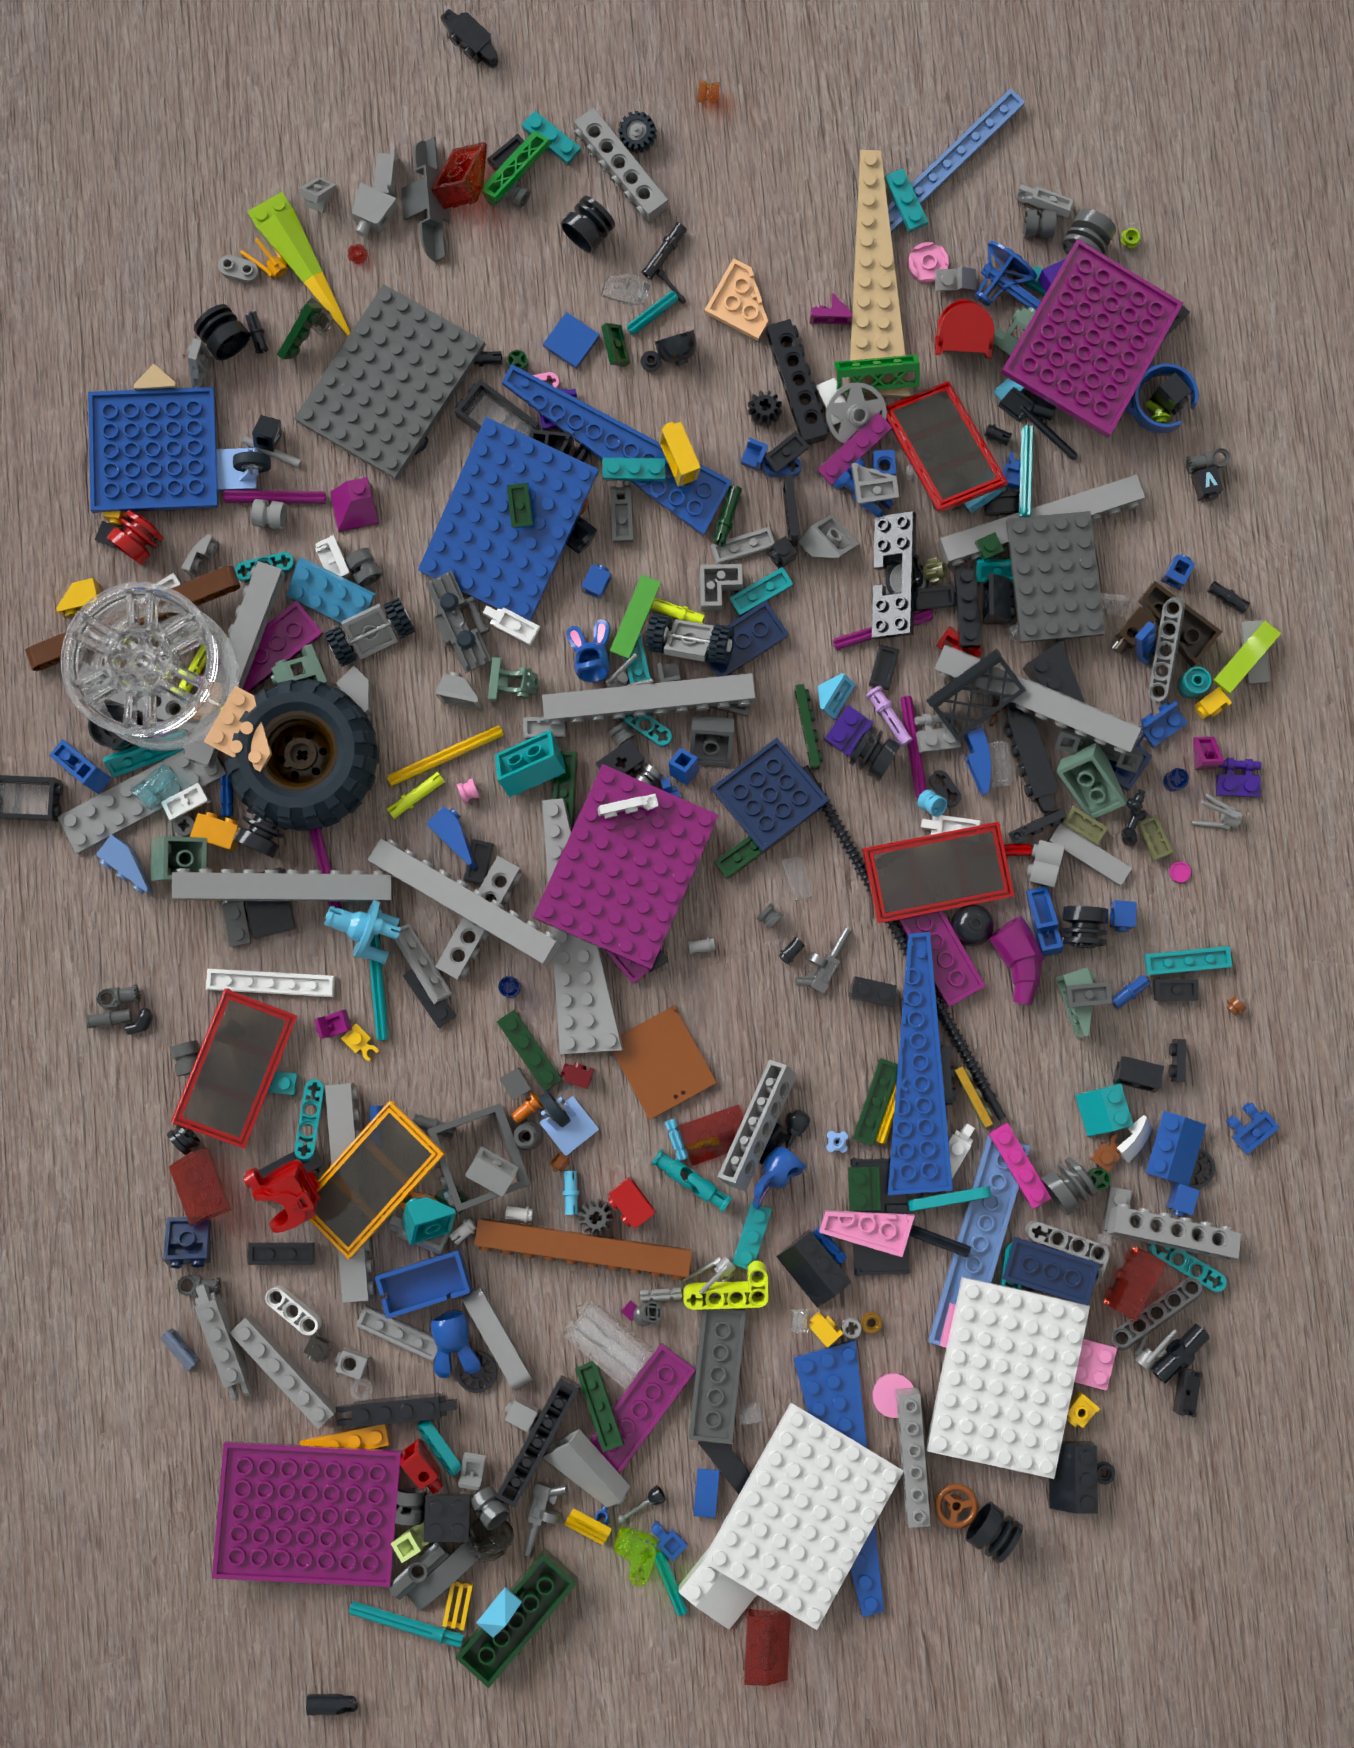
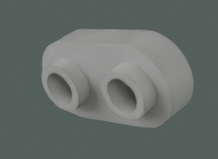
M226 255L218 262V268L226 278L248 284L256 282L259 278V269L252 261ZM227 263H231L230 267H225ZM247 268L251 269L250 272L245 273Z

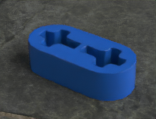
M797 458L792 463L798 468L790 471V468L787 466L776 474L774 470L771 471L769 467H766L768 463L764 460L762 470L769 477H784L787 474H793V477H796L801 472L802 464Z

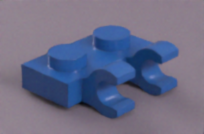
M1248 1102L1242 1107L1243 1111L1252 1119L1248 1124L1243 1126L1236 1116H1231L1225 1121L1235 1131L1236 1134L1231 1138L1244 1154H1249L1280 1128L1267 1111L1260 1113L1253 1103L1250 1104Z

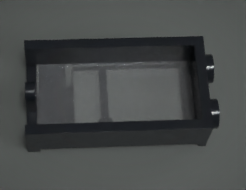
M481 379L477 384L471 385L465 399L459 400L455 406L456 417L477 433H479L485 417L529 436L530 429L540 430L538 422Z
M0 775V819L58 822V817H60L62 812L61 804H59L60 796L63 794L61 780L55 777Z

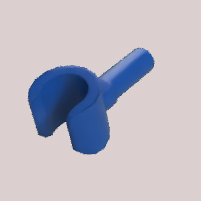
M603 1505L602 1509L596 1513L595 1520L599 1521L601 1517H605L604 1525L607 1526L609 1524L608 1508Z

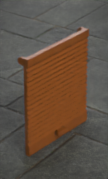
M675 1005L621 1034L624 1050L612 1051L649 1120L717 1083Z

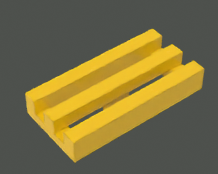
M574 1508L564 1524L601 1545L604 1544L612 1530L610 1527Z
M455 1581L450 1586L443 1627L450 1626L453 1629L460 1628L459 1630L464 1631L473 1584ZM455 1586H458L453 1620L449 1621ZM463 1588H468L461 1623H459L457 1618Z

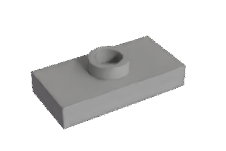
M523 717L524 739H530L550 729L555 738H566L565 722H562V725L550 726V723H545L544 717Z

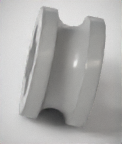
M847 1318L842 1322L841 1330L846 1337L856 1338L861 1333V1325L857 1319ZM849 1322H853V1325L857 1324L853 1334H850L849 1330L847 1332L845 1328L849 1327Z

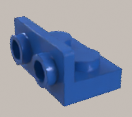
M1169 701L1158 708L1160 711L1158 714L1153 716L1150 713L1141 720L1143 723L1140 726L1143 728L1142 733L1146 734L1145 739L1152 748L1188 724L1176 707L1178 705L1177 701L1172 704Z

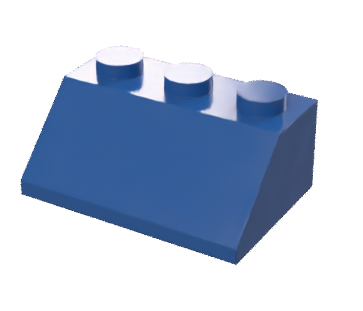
M1163 1111L1146 1174L1189 1187L1206 1124Z

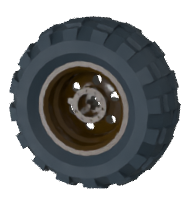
M292 679L279 682L278 686L268 690L263 689L254 695L257 705L250 712L245 711L239 720L242 723L245 721L250 722L253 725V731L250 734H243L239 730L238 733L233 734L232 741H240L243 748L241 752L235 754V757L227 755V760L225 761L227 776L230 778L234 792L240 801L249 809L251 807L252 813L265 820L267 817L278 822L277 827L296 831H312L320 827L327 828L340 822V819L348 813H353L362 804L361 801L368 790L371 791L376 779V767L379 763L376 733L371 721L362 708L348 694L337 687L310 679L306 681H294ZM262 722L272 756L263 770L259 772L254 769L248 755L251 752L254 733ZM307 733H314V737L307 739ZM292 736L293 740L286 743V738ZM326 748L328 753L324 756L320 753ZM303 753L308 757L305 761L301 757ZM285 756V762L279 763V757ZM316 767L320 769V774L317 776L313 774V768ZM298 772V779H293L292 776Z

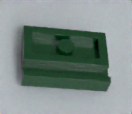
M879 1166L848 1167L849 1211L881 1210Z

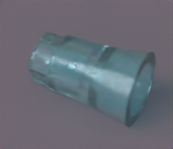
M163 763L142 782L130 789V791L152 811L178 777Z

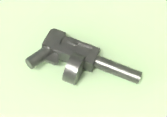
M844 928L830 954H825L824 958L811 952L807 960L818 966V969L815 973L810 970L806 978L796 977L795 985L809 986L819 993H825L829 987L828 982L840 963L837 957L852 931Z
M542 1482L535 1485L533 1491L535 1496L528 1522L532 1524L523 1555L532 1557L539 1528L544 1522L551 1524L559 1523L561 1513L548 1507L550 1502L552 1504L556 1503L558 1495L568 1494L567 1485L554 1487Z

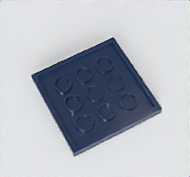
M775 738L711 787V791L762 853L829 803L826 795L778 738Z

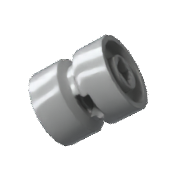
M255 499L251 510L252 525L265 527L268 524L270 528L282 530L285 526L287 515L285 502L272 501L269 504L268 500Z

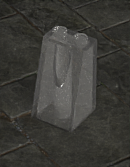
M591 1300L589 1304L585 1301L578 1310V1313L581 1315L576 1321L571 1319L564 1330L567 1333L564 1337L621 1387L626 1389L651 1357L653 1348L595 1301Z

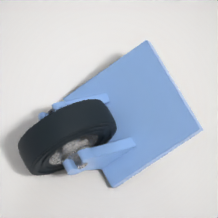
M256 448L216 449L218 491L257 489L258 473L267 472L271 469L270 456L258 452Z
M547 1091L539 1097L541 1104L545 1108L541 1112L544 1119L539 1123L565 1156L599 1130L574 1096L567 1101L562 1097L556 1100Z

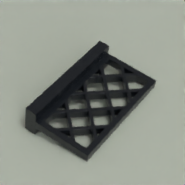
M996 648L931 695L926 701L935 710L954 738L958 740L1024 693L1026 689ZM998 663H1001L1005 669L1004 678L991 676L993 667ZM988 670H990L989 675H983ZM977 678H988L986 690L974 688ZM991 679L1003 681L1002 692L989 691ZM1006 681L1014 682L1020 690L1014 694L1004 693ZM970 683H972V687H971V688L966 687V686H968ZM959 691H971L969 703L957 701ZM973 692L986 693L984 705L972 703ZM988 694L1000 695V704L996 707L987 706ZM955 695L954 700H949L952 696ZM1003 696L1009 697L1003 701ZM944 702L954 703L952 715L943 714L939 706ZM956 704L968 706L967 717L955 716ZM971 706L983 708L981 718H969ZM986 709H992V710H990L988 713L985 714ZM954 719L966 720L965 729L960 733H957L953 727ZM969 721H973V722H974V723H972L971 725L968 726Z

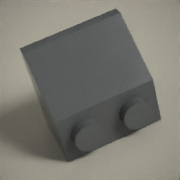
M692 715L690 753L698 757L699 765L731 767L734 718Z

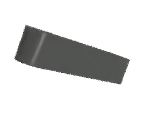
M1196 1278L1184 1280L1118 1327L1112 1334L1113 1347L1119 1351L1127 1350L1197 1300L1202 1291L1200 1281ZM1189 1284L1195 1285L1198 1292L1189 1294L1185 1287ZM1176 1297L1179 1299L1180 1305L1173 1307L1168 1303V1299ZM1158 1309L1162 1312L1163 1317L1161 1319H1154L1150 1312ZM1142 1322L1145 1325V1330L1137 1332L1134 1330L1133 1324ZM1123 1334L1127 1337L1128 1342L1124 1345L1118 1344L1115 1340L1116 1336Z

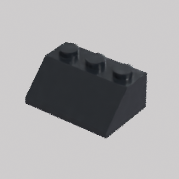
M809 1229L776 1256L816 1307L829 1301L852 1283Z
M1062 1441L1054 1479L1049 1478L1050 1509L1076 1514H1098L1097 1446L1092 1441Z

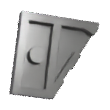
M193 338L192 345L188 347L187 356L192 388L203 387L211 354L202 340Z
M857 463L851 464L857 505L899 498L896 476L888 473L884 474L879 470L869 469Z

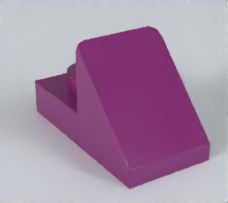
M832 293L830 308L821 305L815 308L811 307L809 323L850 325L852 312Z

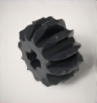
M760 390L759 396L753 394L752 401L748 402V407L750 408L748 415L753 416V422L759 420L760 426L763 425V422L770 426L771 420L777 422V415L782 414L780 409L782 402L777 401V394L771 397L770 390L767 391L766 395ZM763 406H767L766 411L762 410Z

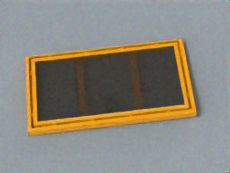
M390 1100L318 1180L320 1188L317 1191L321 1199L318 1200L315 1211L316 1216L309 1220L349 1260L446 1153L394 1101Z

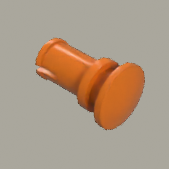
M530 1092V1098H526L524 1103L511 1113L512 1118L518 1124L532 1112L536 1113L538 1107L544 1108L535 1093Z

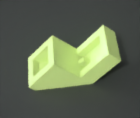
M424 1519L422 1524L412 1526L391 1543L401 1563L419 1553L424 1546L430 1543L423 1540Z

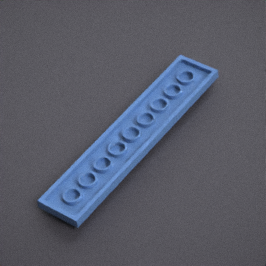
M989 1135L986 1138L972 1189L990 1186L992 1197L969 1201L957 1241L970 1246L971 1252L968 1257L956 1253L952 1255L928 1338V1342L932 1344H940L949 1304H956L961 1277L992 1282L1019 1186ZM1020 1143L1028 1157L1031 1146Z

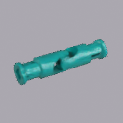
M660 1149L651 1163L652 1166L656 1165L666 1172V1176L688 1190H692L695 1195L706 1203L710 1202L718 1207L721 1213L732 1199L731 1195L727 1196L719 1191L716 1185L709 1180L701 1178L699 1174L678 1159L674 1160L666 1155L663 1149ZM680 1172H685L690 1175L684 1181L680 1176Z

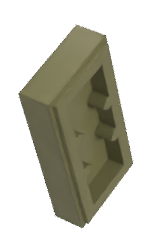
M1075 806L1070 808L1067 816L1061 823L1096 846L1100 844L1109 829Z
M1157 814L1137 823V828L1153 862L1174 853Z

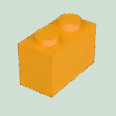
M207 811L205 815L198 813L190 837L207 838L208 844L235 852L238 842L233 840V837L238 827H240L237 825L238 821L230 818H225V821L217 819L218 815Z

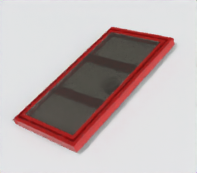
M949 381L886 406V421L891 425L895 437L938 514L1008 485V481Z
M999 822L863 848L862 851L877 923L1014 896Z
M224 988L171 1122L174 1125L183 1126L245 1149L298 1015L233 992L229 988Z

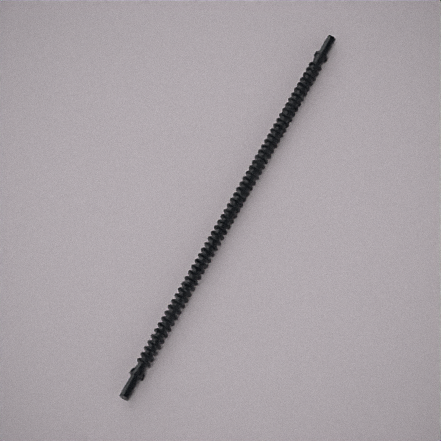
M804 766L805 772L823 792L821 783L817 782L809 766ZM828 803L823 807L822 812L825 811V817H828V822L832 823L830 827H834L835 830L833 832L837 833V838L841 839L839 843H843L844 846L842 848L847 850L845 853L850 855L848 859H852L853 862L851 864L856 866L854 869L859 871L857 875H861L862 878L860 880L865 882L863 885L868 887L866 891L871 893L865 862H862L863 857H859L860 852H857V847L853 846L854 841H850L851 836H848V831L844 830L845 825H841L842 820H839V815L835 814L836 809H832L833 804ZM882 894L885 913L893 912L889 910L890 905H886L887 900L883 899L884 895ZM899 921L884 922L885 924L888 923L889 926L887 928L892 930L891 934L895 935L893 939H897L898 942L896 944L901 946L900 950L904 951L903 956H905L907 953L908 937H904L905 932H902V927L898 926ZM935 991L937 1015H940L939 1020L943 1021L942 1026L945 1025V1031H949L948 1036L952 1037L951 1042H955L954 1047H958L959 1050L957 1052L962 1054L960 1058H964L965 1061L963 1063H967L968 1066L966 1068L971 1070L970 1073L974 1075L973 1080L977 1081L976 1085L980 1086L979 1091L983 1092L985 1101L990 1104L997 1119L1005 1118L1006 1115L996 1099L997 1095L990 1089L989 1086L991 1084L986 1082L988 1079L983 1077L985 1073L980 1072L981 1067L977 1066L978 1061H974L975 1056H972V1051L968 1050L969 1045H965L966 1040H963V1035L959 1034L960 1029H956L957 1024L953 1023L954 1018H950L951 1013H947L946 1010L948 1008L943 1006L945 1002H941L940 999L942 997H938L937 994L939 992Z

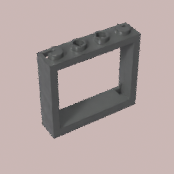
M501 1103L426 1131L427 1135L441 1148L437 1137L438 1133L493 1114L509 1161L519 1167L515 1175L517 1183L511 1184L505 1194L530 1185ZM443 1156L434 1166L435 1169H440L442 1175L439 1177L440 1184L443 1189H447L449 1195L446 1198L449 1207L455 1209L456 1213L500 1197L498 1194L490 1192L461 1203L445 1157Z

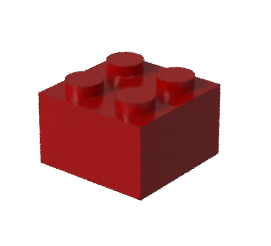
M630 1176L608 1193L610 1196L608 1198L609 1203L615 1210L619 1208L623 1214L621 1219L628 1228L630 1226L634 1229L656 1212Z

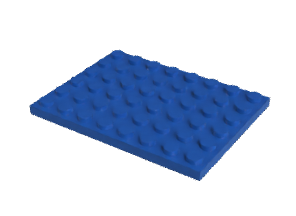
M485 417L418 571L433 578L453 571L462 592L474 596L500 610L504 607L532 621L598 475L599 469ZM529 483L534 526L512 528L507 485Z

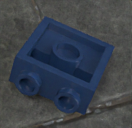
M211 1217L166 1218L163 1261L170 1268H182L183 1264H191L192 1267L200 1268L204 1267V1263H210L212 1246L210 1240Z

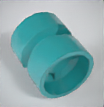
M1190 668L1178 679V692L1187 699L1199 697L1210 688L1212 683L1211 675L1205 668Z

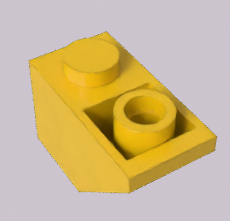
M94 578L72 583L56 607L57 612L66 618L77 616L80 612H96L98 608L104 607L99 583Z

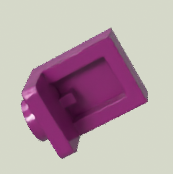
M341 1010L314 1019L316 1031L320 1039L334 1037L352 1030L347 1010Z

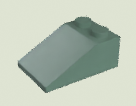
M1098 743L1061 759L1057 773L1087 815L1097 818L1126 805V798L1109 759Z
M1088 967L1055 977L1076 1038L1089 1036L1093 1005L1067 1008L1065 986L1095 983L1093 972L1089 971Z

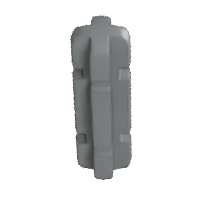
M680 1287L673 1288V1290L665 1288L652 1289V1291L642 1290L640 1292V1300L643 1303L650 1302V1300L657 1302L682 1299V1289Z

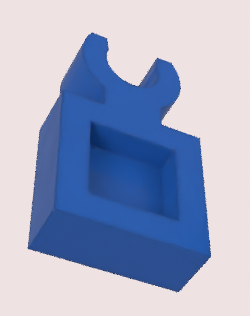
M1011 452L1008 457V464H1004L1002 473L1008 481L1006 487L1019 490L1021 458L1020 460H1015L1013 458L1014 452Z

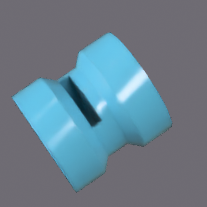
M925 790L918 798V806L922 810L928 811L932 816L939 817L947 808V800L931 790Z

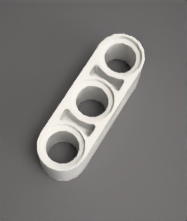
M276 1286L267 1292L265 1297L266 1303L302 1334L309 1336L321 1328L322 1320L320 1316L287 1288ZM274 1291L281 1293V1302H276L273 1299ZM290 1305H295L298 1308L297 1316L290 1314ZM307 1319H312L315 1322L313 1330L306 1327Z

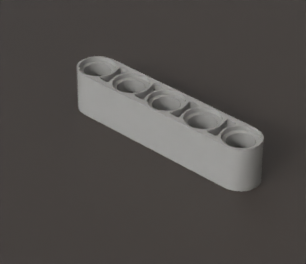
M1172 597L1167 600L1162 610L1149 686V696L1154 701L1164 700L1171 691L1185 611V603L1179 597ZM1171 602L1177 603L1179 605V612H1171L1169 604ZM1167 623L1175 626V633L1170 634L1166 631L1165 626ZM1162 645H1170L1172 653L1165 654L1162 651ZM1165 665L1168 668V674L1163 675L1159 673L1158 667ZM1155 686H1162L1165 694L1158 695L1155 692Z
M479 1287L462 1297L464 1305L512 1389L515 1391L534 1380L530 1369L485 1290Z

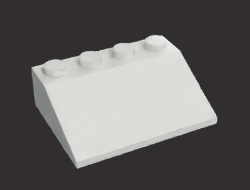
M706 1551L679 1584V1593L696 1608L727 1629H730L757 1594L704 1563L702 1560L707 1553Z

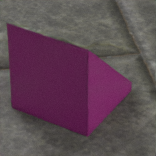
M630 1300L621 1310V1313L632 1321L634 1318L633 1313L637 1306Z

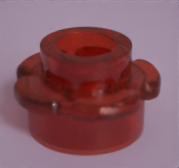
M362 244L351 245L348 248V259L355 264H361L366 260L367 250L364 249L365 247Z

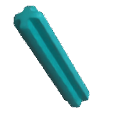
M674 291L667 293L627 324L628 332L631 335H635L679 300L678 295Z
M659 1551L654 1554L655 1563L677 1616H682L688 1612L683 1596L679 1593L678 1584L666 1555Z

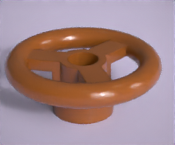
M950 1484L938 1493L935 1500V1512L938 1519L945 1526L954 1529L964 1528L970 1525L976 1518L978 1500L974 1492L967 1486ZM962 1491L970 1499L963 1500L959 1495H950L949 1492ZM943 1498L946 1500V1506L951 1512L949 1519L944 1516L941 1509ZM959 1502L958 1508H952L953 1503ZM972 1506L970 1515L965 1520L956 1522L958 1513L963 1508Z

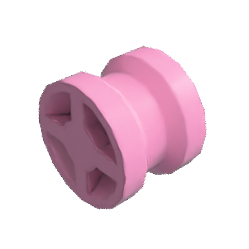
M473 778L469 779L467 783L457 784L464 804L468 803L472 798H480Z

